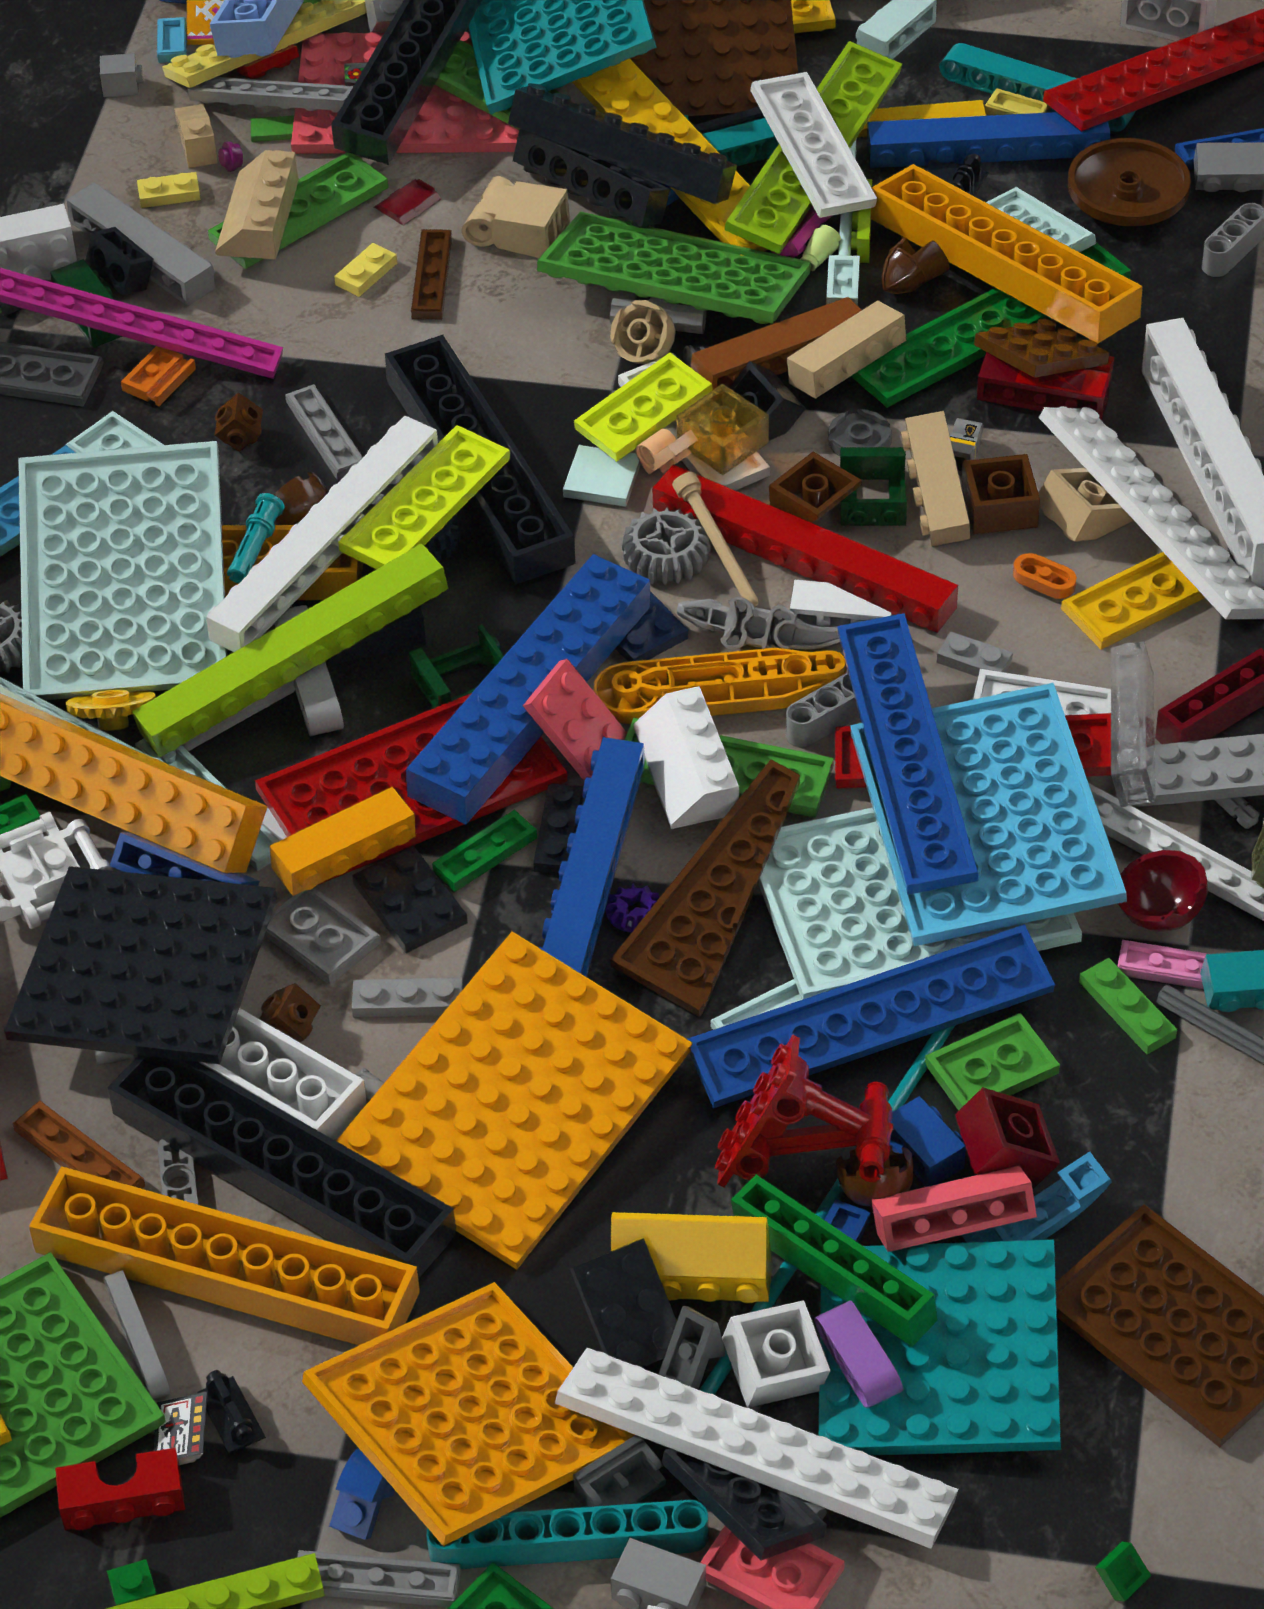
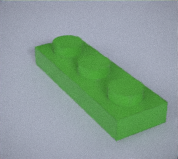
M1110 958L1080 973L1079 983L1146 1055L1176 1039L1177 1029Z

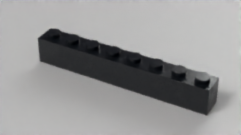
M529 83L528 86L515 90L508 124L713 204L729 199L737 165L727 161L726 156L719 153H705L700 151V146L693 143H679L674 141V136L667 133H653L648 131L649 127L644 124L622 121L623 117L618 114L596 111L597 107L592 104L572 102L571 97L561 93L551 94L546 92V88L539 84Z

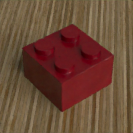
M982 1087L955 1114L960 1135L964 1140L970 1158L971 1167L977 1175L1020 1166L1032 1182V1188L1034 1189L1060 1164L1040 1105Z

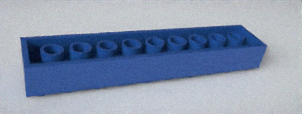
M593 554L406 768L407 796L466 825L544 733L523 707V704L561 660L568 659L587 682L650 608V579Z

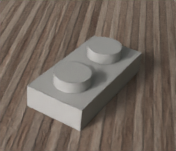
M950 631L937 653L936 663L978 677L980 669L1006 673L1012 663L1013 652Z

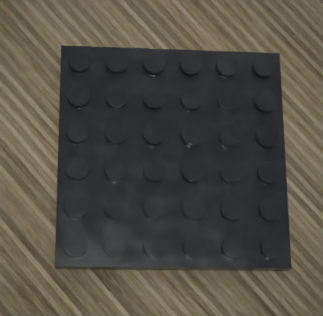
M69 866L4 1029L6 1040L220 1065L277 900L276 888Z

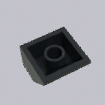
M751 361L748 362L717 402L720 409L753 447L786 434L806 409L773 371Z

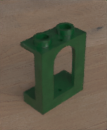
M840 447V467L861 480H889V499H857V489L840 502L841 526H906V451H904L903 447Z
M483 624L478 625L479 641L429 660L422 648L409 652L411 676L433 709L471 694L476 689L474 688L451 697L450 690L441 677L476 664H485L493 669L504 657L496 636L489 635Z

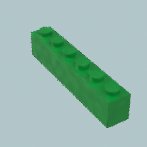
M757 1174L731 1199L734 1216L767 1217L770 1245L774 1253L844 1301L848 1302L851 1300L859 1311L913 1347L938 1321L935 1295Z

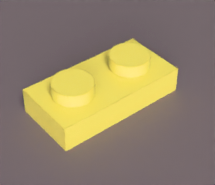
M196 172L137 180L141 208L201 200Z
M372 243L334 276L335 285L360 297L397 264V254Z

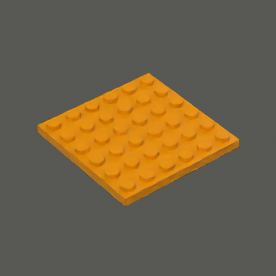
M495 1282L318 1364L303 1373L302 1383L443 1546L574 1480L573 1474L635 1436V1434L555 1404L557 1391L573 1367Z

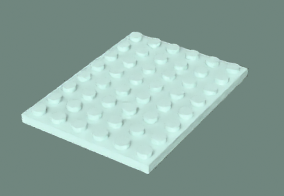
M217 441L18 458L24 690L43 700L68 699L76 696L92 695L106 690H127L129 693L170 690L227 656L226 648L210 641L206 616L209 611L225 598L219 450Z
M873 807L781 827L758 882L802 1000L1025 924L1038 951L1081 942L1082 931L1074 913L914 947Z

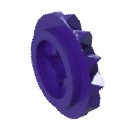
M633 883L628 889L618 887L616 894L609 895L606 915L609 922L619 930L632 933L660 898L659 893H652L648 885L643 888H637ZM636 902H640V908L636 907L628 914V905L633 906Z

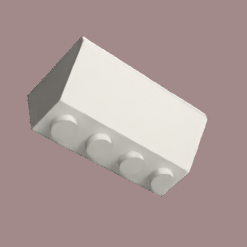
M700 686L666 693L634 723L639 743H644L645 760L671 829L724 818L739 799V785Z

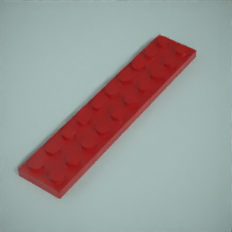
M1264 9L1045 90L1043 101L1080 131L1260 63L1264 61Z

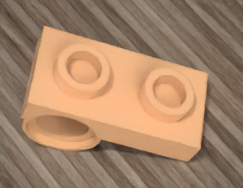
M660 429L636 447V454L648 475L658 468L664 473L673 464H677L692 452L688 447L698 441L692 430L676 439L669 430Z

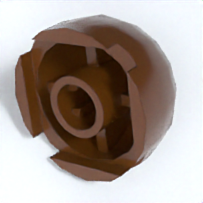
M307 472L310 478L305 480L299 475L274 493L285 505L283 513L277 517L274 525L298 524L309 513L311 507L318 504L328 494L325 485L315 473Z
M890 1145L889 1158L884 1162V1175H881L879 1181L871 1183L864 1181L859 1175L861 1161L856 1156V1149L849 1151V1159L843 1161L842 1155L837 1158V1175L842 1191L851 1202L867 1207L870 1212H873L872 1199H881L907 1192L912 1185L913 1158L912 1153L907 1148L902 1147L903 1154L894 1153L892 1145Z

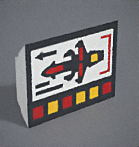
M208 1391L157 1402L158 1407L165 1416L166 1422L154 1432L153 1451L176 1447L179 1465L195 1462L196 1459L201 1457L204 1445Z

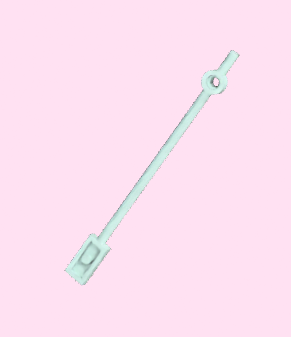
M856 140L854 141L853 145H852L851 148H850V150H851L853 156L855 157V159H856ZM852 212L840 214L839 234L841 240L839 242L838 255H829L826 305L849 297L858 306L860 256H851Z

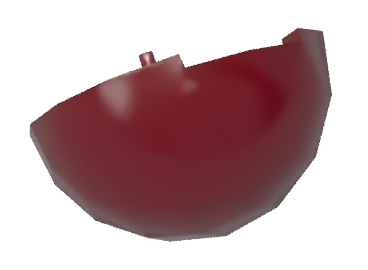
M1160 850L1144 854L1129 863L1120 874L1126 890L1127 902L1117 904L1133 924L1154 932L1180 929L1192 921L1205 903L1208 893L1205 868L1195 857L1182 851Z

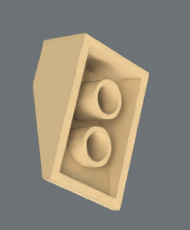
M1086 468L1051 470L1039 491L1040 508L1043 510L1044 515L1054 521L1063 530V534L1068 539L1075 542L1096 540L1134 521Z

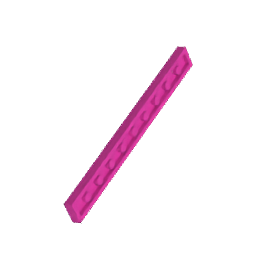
M0 268V302L272 379H274L283 355V347Z

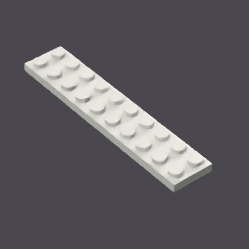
M1064 406L1059 408L1044 407L1039 419L1225 619H1264V590L1250 581L1249 573L1239 567L1230 558L1229 552L1210 537V532L1194 520L1192 513L1178 503L1173 497L1171 490L1162 486L1154 477L1153 471L1145 467L1135 457V452L1126 447L1117 438V433L1099 419V414L1095 410L1088 407H1083L1082 409Z
M586 1348L557 1391L555 1401L557 1405L932 1549L957 1496V1488L946 1485L939 1480L917 1474L902 1466L883 1461L863 1451L849 1448L826 1437L807 1432L787 1422L773 1419L755 1412L753 1409L739 1406L714 1394L705 1393L684 1385L677 1380L663 1377L640 1366L629 1364L608 1356L604 1352L595 1351L590 1348Z

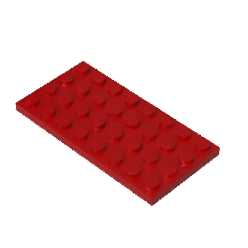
M471 694L255 780L256 790L288 837L393 787L415 814V837L403 845H397L379 854L372 860H366L348 869V871L341 875L464 825L408 797L406 768ZM542 736L469 822L547 790L549 784L567 782L568 772ZM336 875V876H334V877H332V878H330V879H327V880H325V881L319 883L318 885H320V884H322V883H325V882H327V881H329V880H332V879H334V878H337V877H339V876H341V875Z

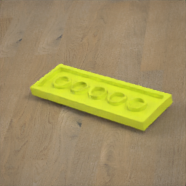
M456 425L338 541L339 551L378 569L419 544L425 545L510 460V450Z

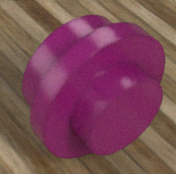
M224 142L222 148L218 151L219 162L228 172L235 171L236 168L241 167L243 164L242 149L238 143Z

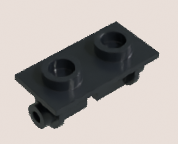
M219 1370L210 1372L206 1377V1388L197 1393L208 1391L206 1411L228 1453L231 1454L266 1438L234 1376L228 1378L226 1374L221 1373Z

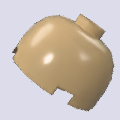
M635 300L624 310L620 309L611 324L610 338L612 343L615 344L617 353L620 357L635 364H647L664 357L669 353L674 343L675 327L672 318L662 307L647 300Z

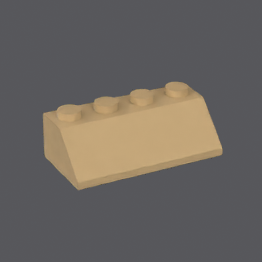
M265 150L239 171L215 250L217 256L277 258L299 181L295 152Z

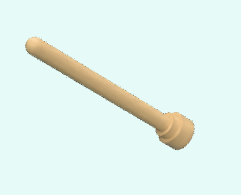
M687 472L680 475L672 483L675 492L679 498L689 501L741 597L747 599L756 607L758 605L756 594L700 496L702 484L696 473Z

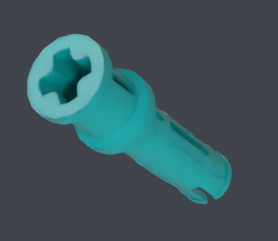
M259 494L255 500L256 508L254 513L247 517L245 524L246 534L227 570V576H230L229 579L239 584L249 574L265 539L272 536L275 531L274 523L277 517L284 511L285 505L283 501L273 494Z

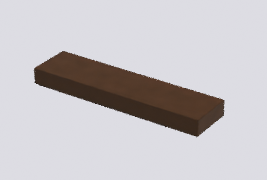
M421 229L411 307L412 319H443L452 245V230Z

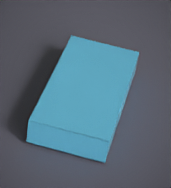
M186 17L158 19V63L171 62V59L176 56L187 55Z

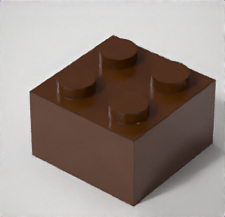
M1028 454L963 461L961 489L973 535L1038 528L1040 497Z

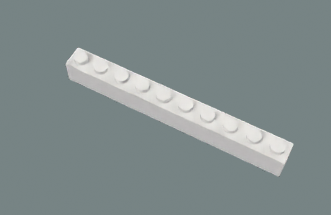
M404 416L396 425L391 426L387 434L376 445L370 447L368 453L350 468L338 484H334L328 494L318 504L313 505L309 513L298 524H295L278 544L271 548L269 554L258 565H254L249 574L238 585L232 587L228 595L209 611L206 616L210 641L235 652L261 637L342 554L339 551L338 541L438 444L437 430L407 416Z

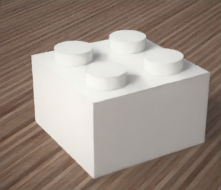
M804 1300L733 1316L730 1318L722 1336L747 1408L818 1392L819 1385L824 1384L829 1375L830 1368Z

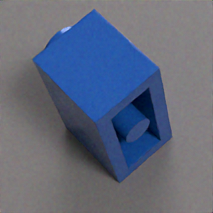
M919 1096L892 1112L891 1123H893V1130L890 1136V1145H892L895 1153L903 1154L902 1147L907 1148L912 1153L913 1173L925 1187L937 1185L964 1169L966 1154L964 1140L957 1131H952L943 1122L940 1112L934 1106H929Z

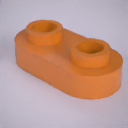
M1034 553L1022 554L1014 561L1013 577L1018 583L1056 599L1067 598L1075 592L1077 577L1072 569Z

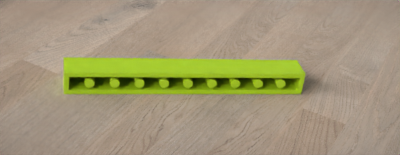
M422 543L133 710L132 713L140 734L159 758L170 751L176 750L199 734L205 733L211 727L236 715L252 703L265 698L276 689L288 682L294 681L300 675L323 664L329 658L352 647L358 641L381 630L387 624L410 613L428 600L439 596L448 589L443 566Z

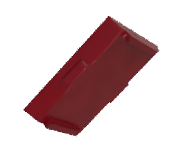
M414 179L401 189L399 188L390 194L389 197L374 206V208L401 225H405L440 201L441 197L435 191V188L420 179Z

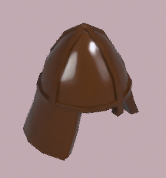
M902 237L901 241L889 250V254L885 259L882 273L883 290L893 294L912 292L935 277L948 272L950 265L943 250L935 241H931L915 252L908 240Z

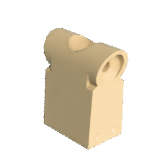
M493 177L483 192L481 200L464 223L462 235L467 242L474 246L485 247L495 244L498 249L540 258L570 224L567 189L518 181L513 184L504 177Z

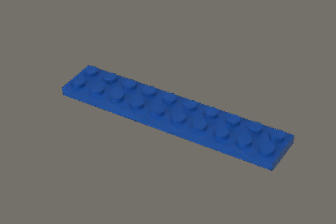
M905 613L837 626L840 644L907 895L979 881L978 870Z
M1025 924L688 1038L687 1040L692 1042L689 1054L713 1108L754 1095L753 1089L757 1079L762 1072L769 1073L773 1066L771 1061L776 1049L781 1043L786 1045L792 1035L800 1038L798 1056L806 1061L809 1066V1075L1053 992L1055 984Z

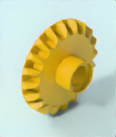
M106 690L92 695L73 697L66 702L67 712L75 717L97 718L98 729L119 730L129 727L128 715L133 714V710L156 698V695L151 691L129 693L127 690Z

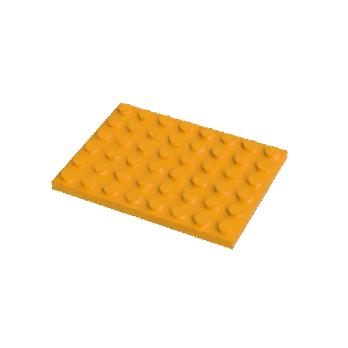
M511 932L336 1141L454 1208L457 1232L517 1270L688 1056L692 1042L521 936Z

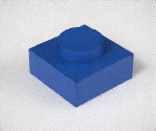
M835 1199L825 1221L859 1243L870 1222L871 1212Z

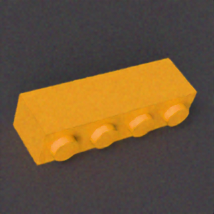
M390 787L270 845L271 868L292 896H295L305 890H311L319 883L336 875H341L348 871V869L366 860H372L379 854L397 845H403L414 838L415 814L396 790Z

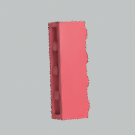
M1020 1166L871 1200L877 1235L887 1252L1037 1217L1032 1182Z

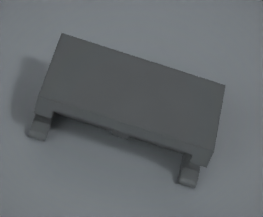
M635 1435L573 1474L575 1497L584 1507L637 1504L666 1485V1479L658 1470L663 1465L646 1444L644 1438Z

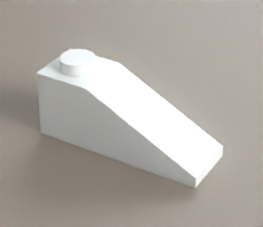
M794 580L790 611L804 623L819 627H836L891 616V612L828 582Z

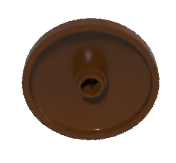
M1136 138L1109 139L1085 148L1074 158L1068 172V191L1077 207L1097 220L1120 226H1144L1168 219L1184 206L1190 191V173L1185 162L1175 152L1163 145Z

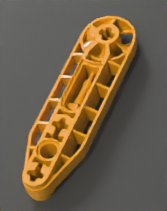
M765 648L631 661L614 664L601 671L594 680L593 691L617 721L625 724H631L633 718L639 719L666 693L697 686L701 688L711 716L788 708L794 702L846 674L847 666L844 656L837 651L806 652L783 648Z

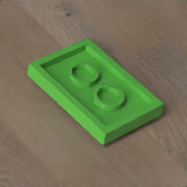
M1021 1013L925 1055L927 1068L958 1111L982 1087L1011 1096L1059 1074L1060 1064Z

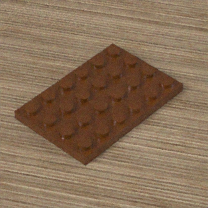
M1145 1204L1056 1281L1057 1318L1219 1448L1264 1407V1296Z

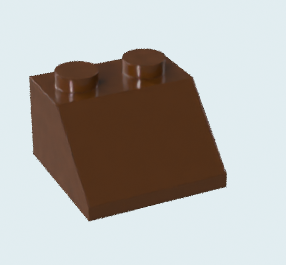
M813 451L769 485L770 505L806 521L813 522L862 485V480Z

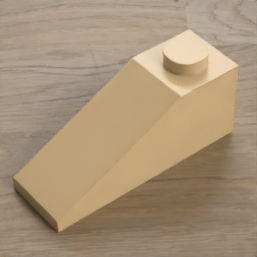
M199 104L175 108V116L188 168L217 164L214 134L204 105Z

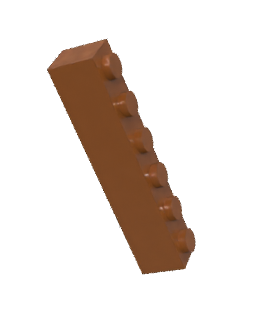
M849 297L840 299L692 353L691 368L712 383L713 393L708 398L711 400L724 395L749 361L773 371L776 375L787 372V358L862 310Z

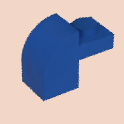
M357 1448L348 1459L338 1480L336 1490L340 1492L329 1527L367 1540L372 1536L382 1500L392 1497L395 1490L363 1452Z

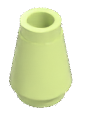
M828 225L816 228L800 260L811 262L810 271H815L829 255H832L839 249L840 234Z

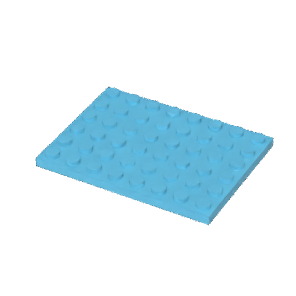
M1054 683L932 708L978 870L979 881L907 895L862 723L850 725L851 736L914 947L1127 902L1126 890Z

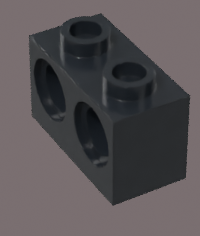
M111 227L91 233L85 261L91 269L95 268L99 276L118 293L125 296L147 290L154 259L119 229Z

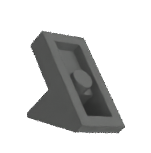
M682 1306L659 1375L677 1380L684 1385L698 1390L709 1358L725 1356L718 1323L688 1306Z

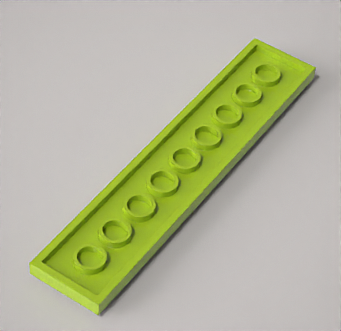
M851 41L847 43L817 87L818 93L849 148L853 145L900 74L902 63ZM778 144L727 219L724 229L777 254L782 252L812 206L780 144Z

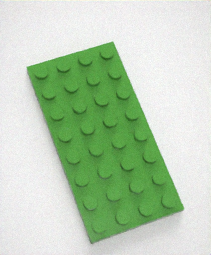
M585 212L578 213L537 262V271L547 273L548 276L553 278L565 277L574 279L580 284L605 286L611 291L623 290L635 293V295L643 298L655 297L664 299L665 302L670 304L682 303L691 305L701 311H718L728 317L740 316L753 319L754 322L759 324H773L810 274L811 262L653 227L638 228L631 225L630 222Z

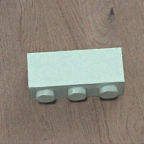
M891 0L868 21L859 26L856 32L857 44L893 59L936 22L937 0Z

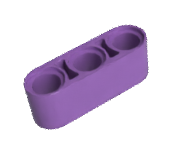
M851 1300L814 1318L815 1325L824 1344L865 1408H869L903 1391L902 1382L895 1367Z

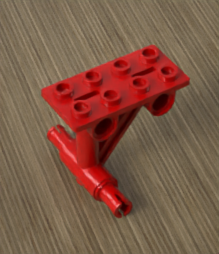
M792 1035L786 1045L781 1043L776 1049L771 1061L773 1066L769 1073L762 1072L757 1079L753 1089L755 1095L751 1101L745 1100L741 1104L735 1118L737 1123L732 1130L727 1128L718 1143V1149L721 1150V1153L715 1164V1169L719 1170L717 1185L725 1188L733 1174L749 1181L756 1174L763 1178L769 1169L770 1156L856 1146V1156L861 1161L859 1167L860 1177L870 1183L879 1181L881 1175H884V1162L890 1155V1136L893 1130V1123H891L892 1107L887 1102L889 1096L887 1086L881 1082L869 1083L867 1085L868 1089L865 1088L864 1091L865 1100L860 1104L859 1109L822 1091L821 1085L809 1080V1066L805 1060L798 1056L800 1038ZM808 1115L829 1123V1125L785 1130L789 1124H794L800 1121L803 1116Z

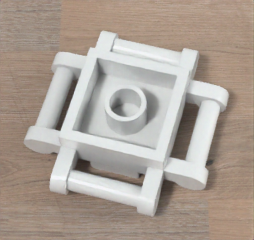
M51 812L40 815L39 820L0 835V880L11 900L4 899L0 893V922L20 915L23 922H27L29 928L33 929L40 926L41 921L49 918L69 866L80 867L69 849V845L78 843L90 864V868L113 871L109 862L102 859L89 836L90 829L83 819H76L68 824L67 828L59 831ZM10 846L11 850L3 853L2 849Z

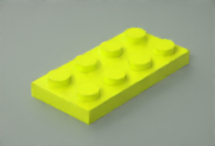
M668 353L575 419V430L617 462L660 429L665 428L713 393L712 383L672 353Z

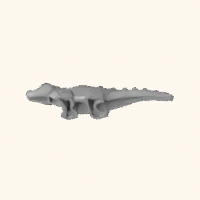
M736 596L728 601L730 608L723 606L722 603L714 599L683 601L677 607V615L691 622L696 627L705 631H723L724 635L720 638L721 644L728 649L750 645L762 649L814 650L840 643L837 626L819 627L804 623L792 611L781 604H778L771 610L754 607L747 599Z

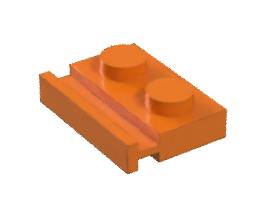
M156 346L121 381L122 391L147 402L153 400L155 405L160 406L196 370L195 360L192 358L186 360L180 353Z

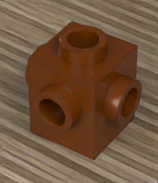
M238 392L218 409L215 416L216 428L214 435L225 444L240 452L248 444H254L259 439L262 433L263 409Z
M294 983L275 991L264 1001L261 1007L263 1013L259 1019L294 1040L302 1042L312 1032L313 1025L311 1024L321 1005Z

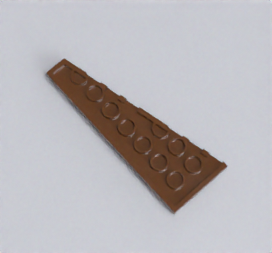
M770 759L610 959L612 968L698 1017L703 1014L800 785V775Z

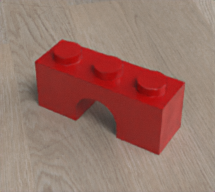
M176 1447L136 1454V1472L128 1482L121 1485H108L102 1482L99 1477L96 1461L56 1467L59 1511L64 1530H85L93 1525L110 1522L126 1523L134 1518L151 1515L167 1516L174 1511L185 1510L181 1470Z

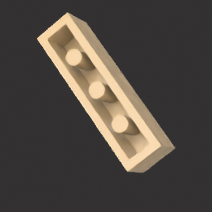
M880 301L874 302L787 358L789 384L816 399L905 342V315Z
M944 411L905 418L906 431L901 432V439L904 451L910 450L912 459L907 460L910 479L916 478L918 487L913 488L916 507L922 506L924 515L919 516L923 536L929 535L931 547L970 539L969 519Z

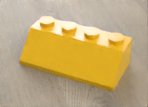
M612 1212L611 1251L644 1238L668 1300L700 1299L707 1302L716 1300L741 1301L744 1303L769 1302L773 1261L767 1217Z

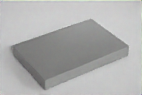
M315 887L295 896L289 893L277 902L264 935L329 985L334 983L381 944V937L378 933Z

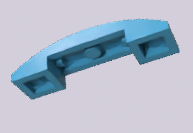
M1088 1152L1059 1171L1060 1180L1034 1196L1036 1218L963 1234L962 1237L966 1243L1044 1240L1090 1206L1107 1189L1112 1181L1091 1152Z

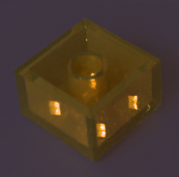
M721 384L677 415V439L689 430H692L698 441L688 447L692 452L691 454L724 475L768 444L769 415L724 384Z

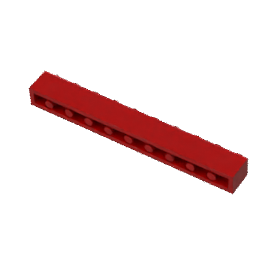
M674 464L652 488L653 509L655 508L658 512H662L668 507L669 511L675 512L680 508L683 515L692 513L694 519H698L689 501L679 498L672 486L673 481L677 477L690 471ZM697 475L702 484L700 496L727 543L771 561L775 565H780L794 571L803 577L817 582H828L891 612L892 615L905 613L906 620L936 633L939 632L957 609V584Z

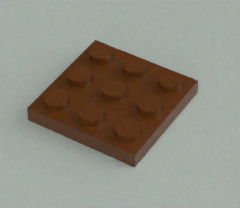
M1039 319L1037 323L1032 324L1015 323L1013 327L1008 328L991 327L989 331L975 334V346L1034 378L1106 365L1109 358V352L1098 347L1096 342L1082 339L1077 336L1075 331L1063 329L1051 319Z

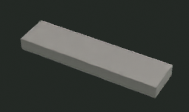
M314 384L285 394L286 403L337 481L341 480L350 468L363 458Z
M298 1551V1557L315 1553L324 1593L327 1597L449 1607L457 1599L461 1574L460 1564Z

